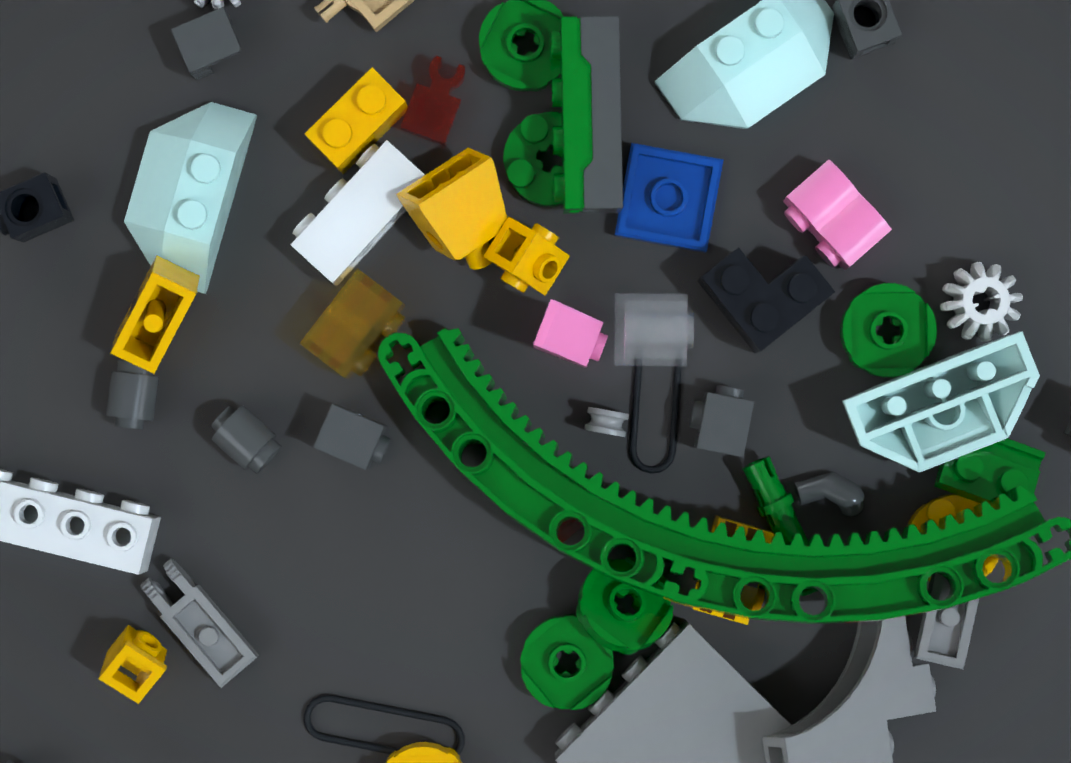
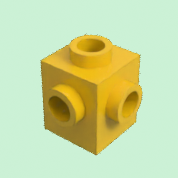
M508 216L483 257L504 270L500 279L524 294L529 286L545 296L570 255L555 245L559 237L545 227L535 223L530 229Z

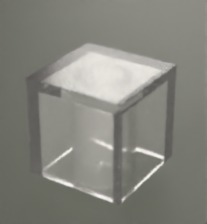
M615 293L614 366H687V349H694V311H688V294Z

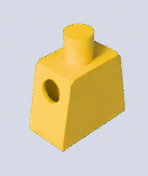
M466 148L396 194L415 224L437 252L454 261L465 257L469 268L473 270L482 269L492 263L483 256L490 246L489 240L497 235L507 219L492 157L471 148Z

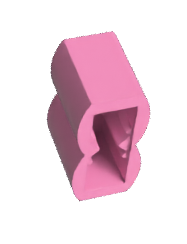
M829 159L783 200L788 207L784 211L786 218L799 232L803 233L808 229L819 242L815 247L816 251L832 268L839 264L844 270L848 269L892 230L878 211L858 192L844 173Z

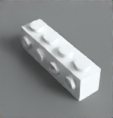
M0 469V541L139 575L148 571L161 519L160 516L148 514L149 505L122 500L121 507L103 503V494L84 489H76L75 496L57 492L59 484L56 482L32 477L29 484L11 480L13 472Z

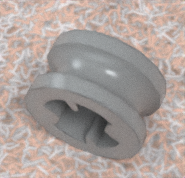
M588 407L587 413L591 415V421L585 424L584 430L625 437L626 431L623 430L622 424L625 420L629 419V414Z

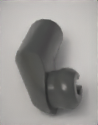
M835 472L794 483L800 505L827 498L838 505L842 515L848 517L860 514L864 508L863 500L865 496L860 486Z

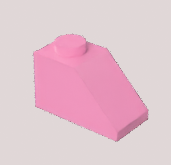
M550 299L533 348L586 368L589 359L599 361L608 335L600 333L604 322Z

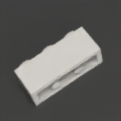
M388 140L380 148L376 144L371 145L356 163L360 167L359 171L348 182L344 178L340 179L326 194L324 199L328 204L317 216L312 213L308 214L293 231L297 238L290 245L336 286L341 283L406 212L396 194L425 176Z

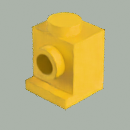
M127 625L108 649L98 679L139 704L166 671L167 665L164 664L167 649L149 632L136 630ZM122 666L137 675L136 681L118 670L119 667Z

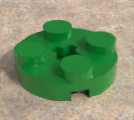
M509 0L504 4L502 2L495 6L484 19L479 33L481 60L490 76L502 86L521 92L541 91L552 83V78H559L560 60H551V31H559L561 17H564L562 12L547 0ZM527 32L535 35L533 43L539 47L535 53L528 51L525 56L519 55L517 53L518 46L512 43L515 36L523 38Z
M543 112L527 116L510 133L504 148L503 164L510 184L524 200L542 207H556L563 204V202H554V173H562V166H553L551 172H545L542 170L543 162L536 159L539 152H547L549 147H553V126H561V113Z
M896 283L878 284L856 295L850 300L840 323L841 343L852 365L877 377H898L916 369L934 348L937 336L936 319L930 306L919 295L915 294V291L907 286ZM884 317L891 318L892 325L900 326V335L893 336L891 344H885L883 337L876 335V326L883 324Z
M626 557V559H615L612 561L608 559L610 567L618 572H626L632 569L636 562V557ZM592 570L585 578L579 590L576 615L587 633L597 643L607 649L631 655L638 650L651 646L664 634L673 617V605L671 606V601L620 583ZM663 574L659 582L653 587L663 590L667 581ZM627 594L632 596L634 601L631 606L636 610V614L632 615L628 612L622 614L617 610L618 605L614 601L615 595L619 598H624Z
M574 614L553 616L538 624L527 636L520 655L522 679L530 694L543 705L562 710L583 709L596 702L608 689L614 669L613 650L597 643L587 633L583 624L578 620L577 615ZM562 650L567 654L575 651L580 656L575 662L578 668L577 672L572 675L567 670L561 673L557 672L555 666L559 660L556 654Z

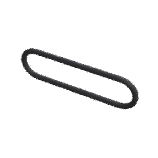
M663 311L653 312L642 320L639 324L636 344L629 450L634 465L641 471L650 474L660 473L672 464L676 454L684 335L683 327L679 320L671 313ZM663 318L673 323L677 334L668 457L664 463L659 466L650 467L639 460L636 450L644 332L649 322L654 319Z
M321 695L314 698L307 705L304 712V724L307 731L314 738L324 742L386 754L399 750L398 748L317 732L311 723L313 709L322 702H333L445 724L452 727L457 734L458 744L455 751L458 755L461 754L465 745L462 728L454 720L447 717L334 695Z

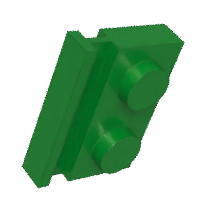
M1007 438L940 464L934 487L978 503L987 501L990 505L991 499L1002 493L1008 497L1007 491L1018 485H1022L1030 493H1035L1040 475V464L1046 452Z

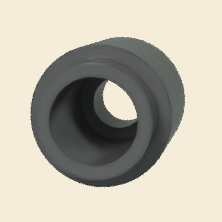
M118 360L117 371H112L106 413V416L116 417V427L143 430L144 420L154 421L159 377L130 362Z
M244 405L236 411L230 406L227 407L211 425V428L216 431L211 440L244 470L250 468L256 474L260 473L282 448L274 440L277 435Z

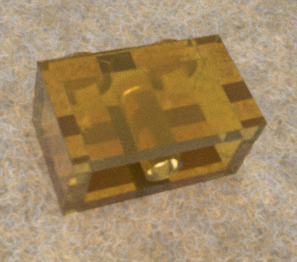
M357 268L299 344L342 377L350 379L353 373L361 377L377 357V354L372 351L373 347L382 336L387 337L396 333L406 319L400 313L406 305Z

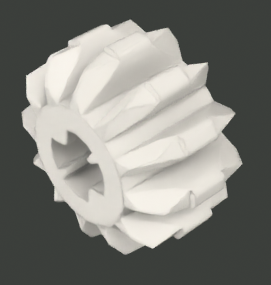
M981 262L971 264L970 274L962 268L956 270L953 274L958 285L947 283L942 288L947 295L954 297L953 301L940 304L941 311L954 309L956 314L948 320L947 326L952 329L964 323L961 337L969 340L978 332L981 342L991 341L993 330L1000 336L1009 333V327L1005 319L1016 321L1021 316L1017 310L1010 307V303L1022 301L1023 295L1021 293L1009 294L1008 288L1015 284L1016 278L1011 275L999 281L1001 266L998 264L991 265L987 272H985ZM986 293L988 297L984 301L990 300V307L978 312L975 307L979 304H973V296Z

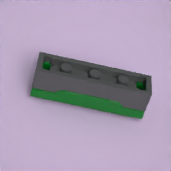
M619 16L561 17L559 31H551V60H560V78H552V107H561V126H553V155H562V173H554V202H563V214H578L579 212H582V214L620 213L623 209Z

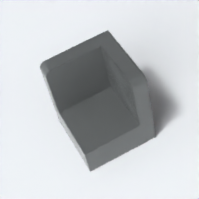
M224 7L171 29L188 71L196 80L214 74L211 65L235 56L242 51L232 27L231 17Z

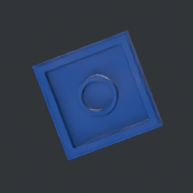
M631 143L623 185V209L618 213L614 236L706 253L723 159Z

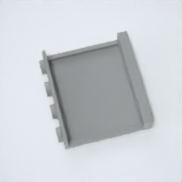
M685 620L680 626L672 622L664 634L655 642L659 647L646 660L640 655L624 670L621 676L626 681L613 694L607 689L596 702L589 706L588 710L592 715L580 727L575 723L571 724L555 741V744L559 747L555 752V761L557 763H766L762 737L775 734L792 725Z

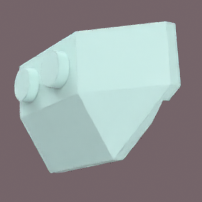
M762 0L694 47L656 79L654 83L681 121H695L748 129L825 75L834 12L825 0Z
M214 102L205 104L150 131L124 219V223L150 266L158 255L199 275L197 292L206 294L257 119L256 114Z
M1020 331L885 381L842 402L859 446L920 473L1007 439L1040 375L1024 334Z

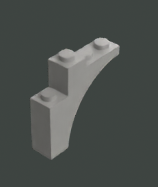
M905 616L881 621L858 622L856 637L847 664L838 681L824 700L802 720L787 729L762 737L766 763H893L894 741L888 730L887 720L936 712L934 699L936 684L931 675L929 664H912L911 652L913 642L907 630Z

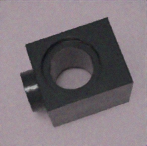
M46 172L0 192V231L5 236L10 234L11 239L24 243L75 221L57 179ZM36 198L39 203V212L33 220L24 222L20 213L21 206L26 200Z

